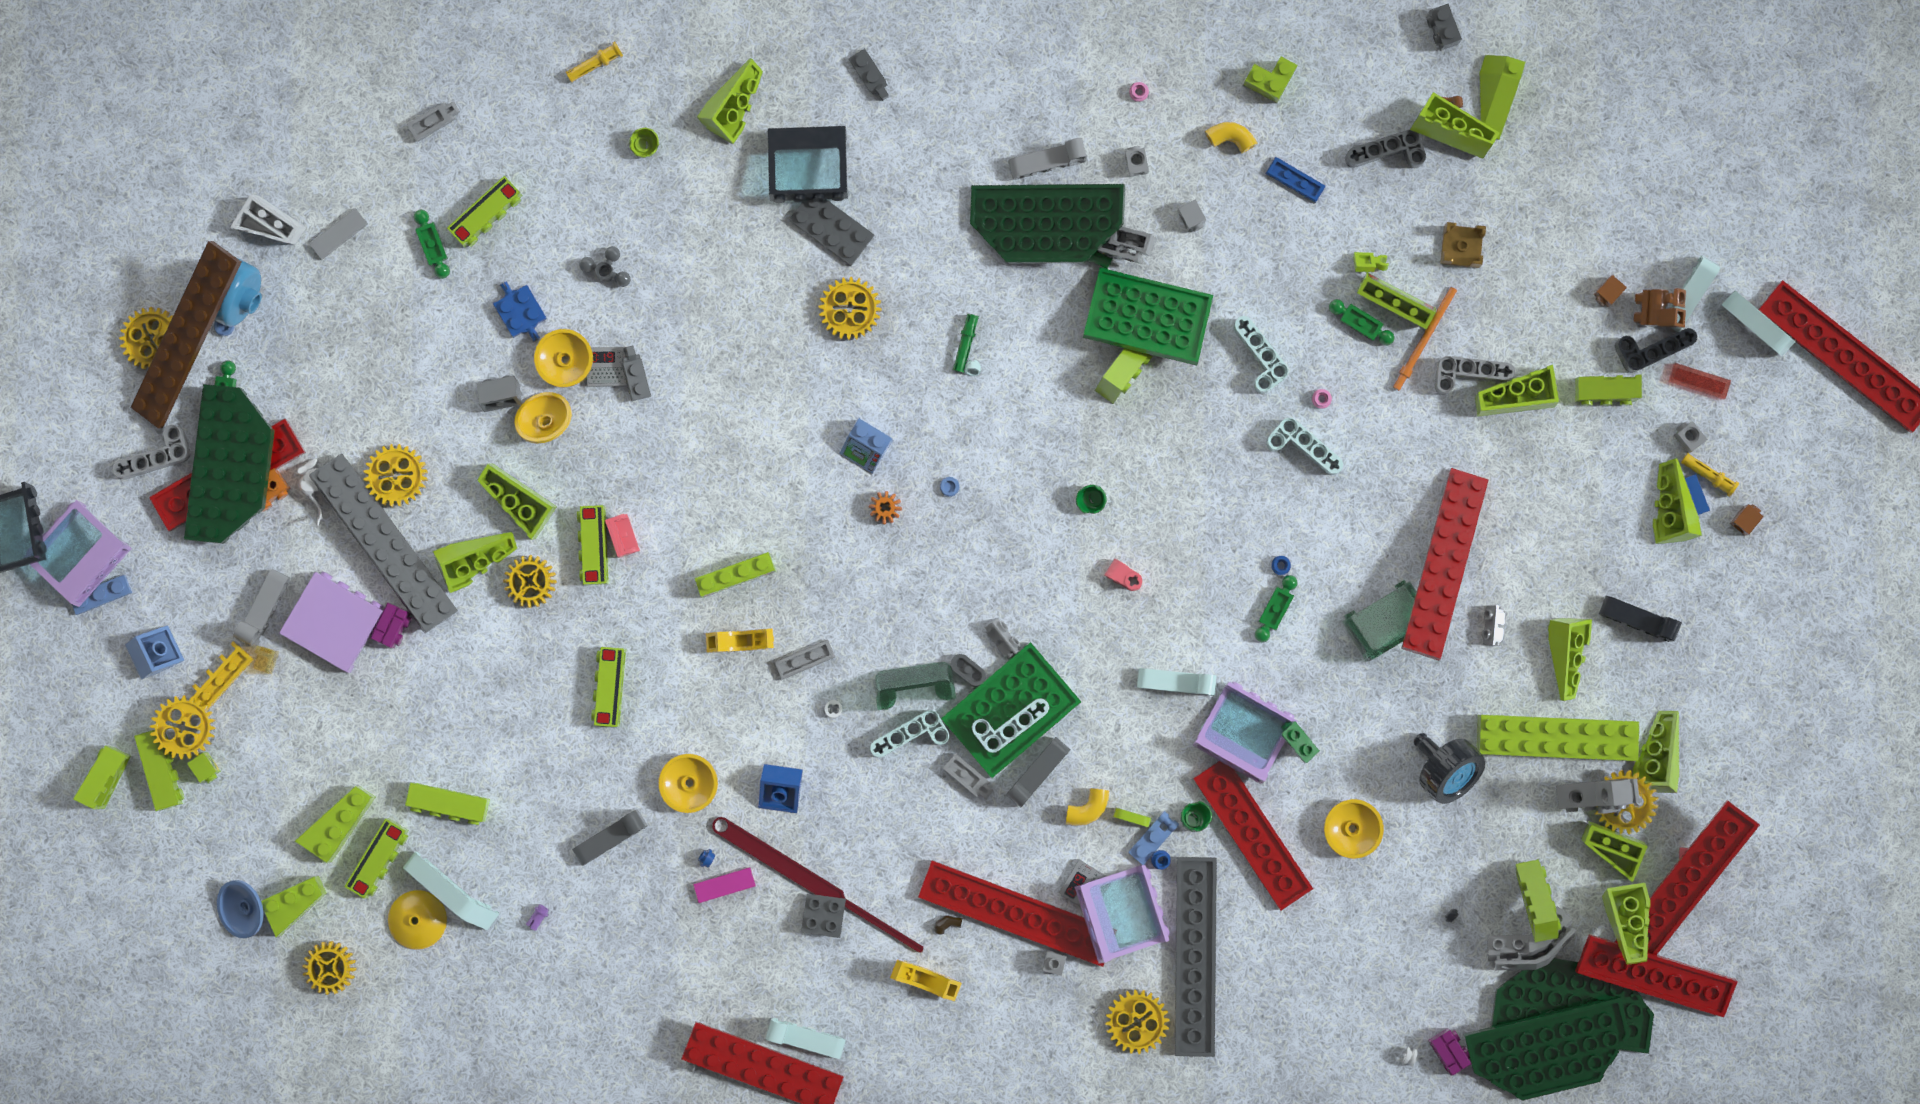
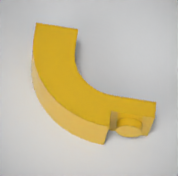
M773 628L706 633L707 653L774 648Z
M898 959L890 976L895 981L921 988L951 1001L956 1000L962 984L933 970Z

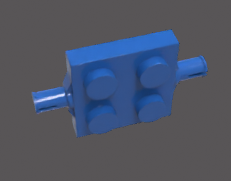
M507 281L504 282L505 286L503 283L500 284L505 296L493 303L511 336L515 338L522 333L528 332L533 342L536 341V338L539 340L540 337L535 328L539 323L546 320L547 317L528 285L512 291Z

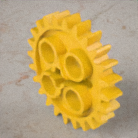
M842 277V283L835 280L836 286L833 287L829 284L830 291H823L826 298H820V301L824 303V305L818 306L819 309L824 310V312L819 314L820 317H825L822 324L828 323L829 325L826 330L829 331L833 328L832 335L835 336L837 333H840V339L847 335V339L850 341L851 335H854L855 339L858 340V334L860 333L863 337H866L864 331L867 330L871 333L870 326L877 327L874 319L881 318L876 314V312L882 311V308L876 307L881 304V300H875L879 296L878 293L872 294L874 287L867 288L868 282L866 281L861 284L860 278L856 282H853L852 277H850L849 282H846L844 277ZM844 294L846 296L845 302H836V296ZM864 295L866 297L865 302L862 304L856 303V296ZM849 304H852L853 308L866 307L867 311L853 309L851 313H848L847 309L834 310L833 307L847 308ZM838 313L845 315L843 322L835 321L834 318ZM857 314L864 315L865 320L862 323L854 321V317Z
M150 307L148 312L145 308H142V314L134 311L135 317L128 316L130 322H123L126 329H120L124 333V336L119 337L120 340L124 341L120 347L126 349L123 355H130L128 361L132 362L135 360L134 365L138 367L141 364V368L144 370L147 366H150L157 351L155 345L149 341V334L154 336L152 339L157 347H159L173 315L169 316V312L166 310L162 313L161 308H157L156 312L153 307ZM154 321L159 322V327L156 330H152V323ZM143 324L146 325L147 331L144 330ZM137 331H141V332H142L141 338L138 339V340H136V339H135V334H136V332H137ZM151 347L152 352L146 357L144 351L146 348Z
M390 444V450L382 446V453L376 450L377 457L370 456L373 462L366 463L369 470L363 471L364 474L368 475L363 480L370 482L365 486L366 489H373L369 494L373 496L377 494L375 500L380 501L383 499L382 504L384 506L389 501L392 508L395 502L401 507L403 501L409 505L410 498L416 501L414 495L418 494L421 496L422 494L419 489H426L422 482L428 481V478L423 476L428 471L422 469L426 463H419L422 459L421 455L415 457V450L409 453L408 446L402 450L401 444H398L397 449H394V446ZM403 460L409 461V466L406 469L399 467L400 462ZM388 463L390 465L389 470L381 472L380 466ZM395 471L400 474L397 476V480H394L393 477L378 479L379 476H393ZM413 472V475H401ZM409 479L412 481L409 488L402 487L404 480ZM386 482L392 483V488L389 491L382 489L383 484Z
M183 695L181 701L178 696L174 697V702L167 699V706L160 704L162 710H155L158 717H151L156 723L150 725V728L155 729V732H152L150 735L157 736L153 743L160 742L158 750L165 748V755L172 752V758L179 754L180 759H183L185 754L191 759L193 752L198 756L199 749L206 751L204 744H212L208 738L215 737L210 731L216 729V727L211 726V723L216 720L209 719L213 712L205 711L208 705L201 707L202 700L194 703V697L192 696L187 701L186 695ZM178 709L181 712V718L175 721L172 719V712ZM195 715H198L201 719L198 726L191 724V718ZM170 721L181 725L185 722V726L200 730V733L197 734L187 730H183L181 733L180 728L167 725L166 722ZM170 728L175 731V737L171 740L167 739L165 735L166 731ZM188 734H192L195 738L192 745L185 743V737Z
M1620 770L1618 775L1614 771L1611 773L1612 779L1608 775L1605 776V780L1637 779L1639 796L1643 798L1644 803L1642 806L1637 803L1628 804L1625 809H1621L1617 816L1614 815L1615 812L1601 814L1602 817L1599 821H1607L1605 827L1612 825V831H1616L1619 828L1620 834H1623L1625 829L1628 834H1631L1632 828L1637 833L1640 831L1639 826L1645 829L1647 827L1645 822H1652L1649 816H1656L1652 809L1658 808V805L1653 804L1654 801L1658 800V797L1652 796L1656 789H1649L1652 783L1645 784L1646 777L1639 779V772L1632 776L1631 770H1628L1626 775L1623 770ZM1624 811L1630 812L1632 816L1631 821H1627L1624 818Z
M1134 989L1133 995H1130L1127 990L1126 997L1119 994V1002L1113 999L1115 1007L1108 1006L1112 1013L1106 1014L1110 1021H1106L1105 1025H1109L1111 1028L1106 1031L1107 1033H1113L1110 1039H1117L1116 1046L1123 1044L1122 1051L1129 1047L1130 1054L1133 1053L1134 1049H1137L1138 1054H1140L1141 1049L1144 1048L1148 1053L1149 1046L1156 1049L1155 1042L1162 1044L1159 1039L1160 1036L1166 1037L1163 1030H1168L1169 1027L1164 1025V1023L1170 1021V1019L1165 1018L1164 1015L1168 1011L1161 1010L1164 1007V1003L1157 1004L1159 997L1152 999V992L1145 996V990L1142 989L1141 993L1138 994L1137 990ZM1139 1002L1145 1004V1010L1142 1013L1135 1011V1005ZM1152 1011V1014L1150 1016H1147L1140 1021V1026L1135 1024L1132 1027H1130L1127 1031H1122L1123 1028L1134 1023V1017L1140 1019L1146 1013ZM1125 1013L1129 1016L1127 1023L1121 1024L1118 1022L1120 1014ZM1150 1019L1156 1021V1027L1152 1030L1146 1028V1022ZM1131 1031H1139L1140 1037L1137 1040H1131L1129 1038Z

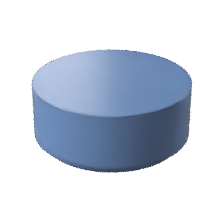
M217 321L214 322V330L221 336H228L234 331V326L228 327Z
M953 477L944 478L940 483L942 494L947 497L955 496L959 491V482Z

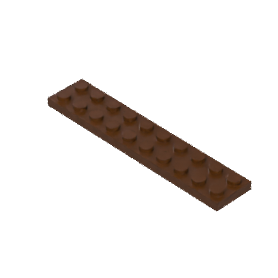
M214 241L207 242L130 407L158 429L164 427L242 263Z

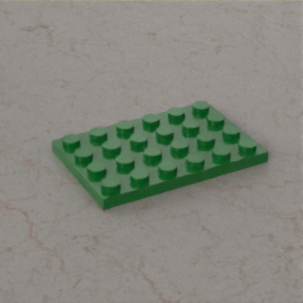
M1100 267L1083 338L1197 366L1213 295Z
M1030 642L941 719L988 775L993 778L1077 707L1081 700ZM1044 699L1048 702L1049 710L1046 715L997 752L987 751L972 731L973 723L978 719L986 720L995 731L1033 701ZM1037 702L1035 704L1037 707L1033 711H1031V708L1027 709L1032 714L1034 720L1037 718L1034 714L1038 711L1044 712V703L1039 704ZM1027 714L1019 716V723L1021 725L1029 724L1030 717ZM979 722L976 724L975 730L977 733L983 734L986 732L987 726L985 723ZM1006 726L1003 729L1005 737H1012L1014 735L1013 727ZM990 738L987 742V746L992 750L996 749L999 745L996 738Z

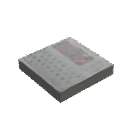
M591 347L593 364L587 375L588 387L627 386L622 368V358H625L623 348L625 347Z
M1079 859L1059 893L1081 906L1075 887L1106 877V875ZM1111 883L1100 886L1102 897Z

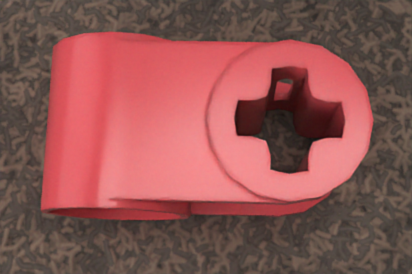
M1115 558L1104 574L1107 578L1113 579V582L1122 585L1130 591L1139 590L1142 585L1141 575ZM1134 577H1137V582L1139 584H1134L1133 586H1130V581L1128 579H1133Z

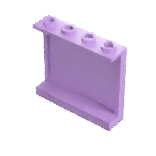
M324 571L321 574L315 572L282 627L280 634L345 672L351 673L355 660L381 617L383 605L374 600L372 603L365 600L366 595L357 590L355 593L348 590L350 586L341 581L338 583L332 581L333 576Z

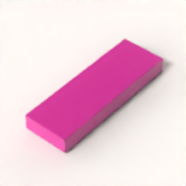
M751 867L693 884L699 903L756 886Z

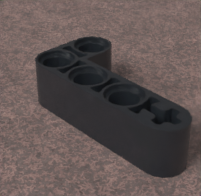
M1687 328L1640 350L1634 338L1626 335L1616 341L1615 350L1625 370L1634 373L1690 347L1697 341L1698 336L1695 330ZM1690 336L1689 340L1679 343V339ZM1622 341L1628 342V350H1624L1621 347ZM1666 342H1670L1672 344V351H1668L1665 348ZM1648 350H1652L1655 353L1654 360L1648 357ZM1631 358L1636 359L1638 362L1637 368H1633L1630 365Z
M1607 595L1599 612L1601 616L1619 623H1626L1631 628L1643 630L1646 634L1656 638L1661 637L1667 642H1675L1682 622L1676 619L1659 616Z

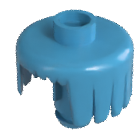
M241 259L239 260L242 263L215 318V321L228 327L238 325L248 314H253L257 310L262 298L260 293V271L255 266Z

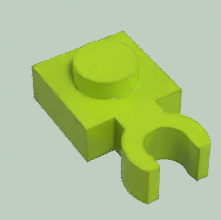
M1354 252L1355 272H1375L1376 268L1381 271L1388 269L1389 263H1386L1387 255L1374 257V253Z

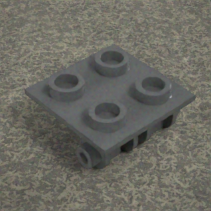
M807 894L801 933L840 938L846 899Z

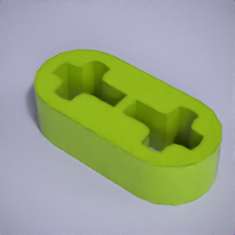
M1117 807L1113 814L1115 818L1149 827L1151 822L1150 817Z

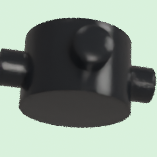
M1451 909L1445 915L1446 922L1451 923L1458 917L1457 909Z

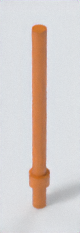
M1450 287L1406 365L1402 366L1399 371L1400 375L1393 386L1394 389L1400 391L1406 379L1410 378L1413 372L1412 368L1457 292L1455 288Z

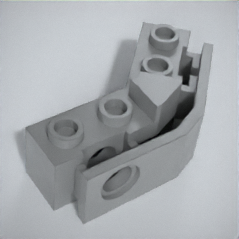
M1122 226L1107 241L1109 245L1116 248V251L1100 247L1098 250L1108 256L1143 264L1142 254L1151 257L1156 237L1146 232ZM1128 248L1131 250H1135L1136 254L1123 251V249Z
M1637 779L1602 780L1556 786L1558 808L1566 809V812H1577L1578 808L1584 807L1585 811L1597 810L1598 806V814L1617 812V809H1625L1626 804L1640 803Z
M1556 907V914L1561 924L1558 936L1564 932V936L1554 942L1555 939L1535 943L1532 933L1530 935L1488 936V961H1495V971L1536 970L1548 965L1575 937L1576 929L1569 928L1572 925V918L1561 908ZM1550 947L1552 948L1547 955L1536 960H1528L1529 956L1542 951L1545 953Z

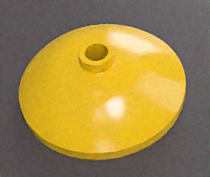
M557 329L549 332L539 341L534 353V363L538 374L547 383L562 388L572 387L582 382L589 374L593 364V352L588 341L578 332L570 329ZM565 356L569 358L567 363L562 362V358Z
M554 392L536 394L519 407L515 416L516 431L522 439L530 443L541 444L552 441L559 437L570 424L572 417L570 404L562 395Z
M682 754L672 758L665 764L659 776V791L663 800L669 807L678 812H698L706 808L717 793L718 778L716 771L709 761L699 755ZM688 779L693 781V785L691 787H688L686 785V781Z
M1344 800L1336 804L1329 811L1325 819L1324 834L1327 843L1337 854L1346 858L1358 859L1368 856L1377 849L1383 838L1384 825L1381 815L1376 808L1363 800ZM1350 825H1354L1356 827V830L1354 832L1349 831Z
M413 890L402 894L394 901L388 913V927L391 935L400 945L409 949L419 950L434 945L440 940L447 926V913L443 903L432 893L423 890ZM413 917L418 918L417 924L412 923Z

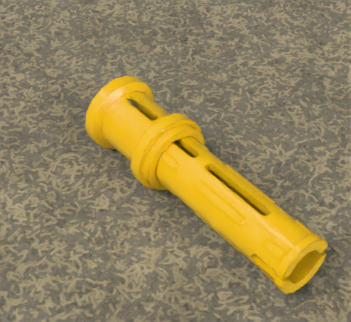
M614 41L611 46L604 50H598L595 56L566 71V74L570 81L574 82L602 65L607 66L610 61L618 57L622 58L623 54Z
M1689 453L1681 461V464L1710 481L1714 488L1718 487L1726 492L1728 497L1734 493L1739 485V482H1734L1727 478L1725 473H1718Z

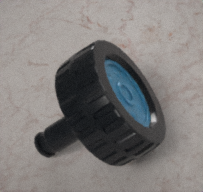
M1420 733L1414 739V745L1418 746L1419 750L1428 758L1420 773V785L1436 802L1447 804L1461 798L1480 779L1485 769V758L1468 740L1455 739L1439 747L1431 738L1427 737L1426 733Z

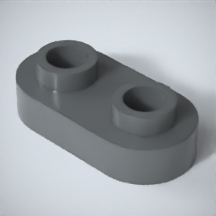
M957 654L952 658V670L973 686H979L985 681V671L966 655ZM959 660L964 661L962 668L957 666ZM973 673H979L980 678L978 680H974L972 678Z

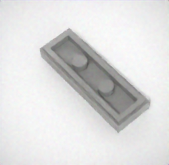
M355 208L309 244L323 260L367 226L368 223Z
M827 639L775 661L774 665L780 679L784 680L833 659L835 655Z

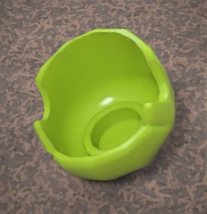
M646 127L635 130L629 139L630 150L641 158L652 156L659 147L658 135L653 129Z

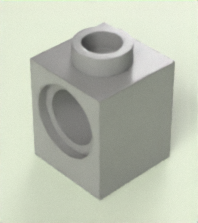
M1140 146L1128 148V151H1125V160L1129 177L1148 174L1149 168L1145 148H1140ZM1139 157L1142 163L1134 165L1131 162V158Z
M1196 199L1178 208L1177 212L1187 231L1193 230V232H1196L1204 227L1203 224L1206 222V218Z
M1693 421L1688 424L1686 422L1682 423L1676 428L1678 432L1674 434L1687 453L1693 452L1708 440ZM1686 431H1690L1693 434L1692 441L1686 439Z
M1047 950L1042 971L1062 976L1067 956Z

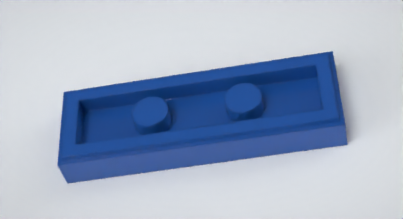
M1278 157L1274 158L1265 173L1314 203L1317 202L1326 187Z

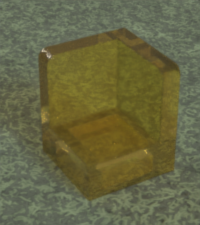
M257 645L254 653L258 655L254 669L272 674L279 651Z

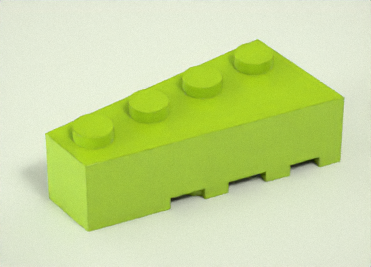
M1434 92L1410 128L1414 132L1482 159L1499 135L1498 131Z
M1553 364L1478 392L1475 396L1477 417L1555 408L1559 403Z
M355 786L298 837L295 842L326 863H331L376 796L361 786Z
M1539 859L1515 864L1516 876L1534 942L1558 938V930H1561V924L1556 914L1555 902L1551 899L1550 884L1546 883L1545 880L1547 877L1545 867L1541 866Z

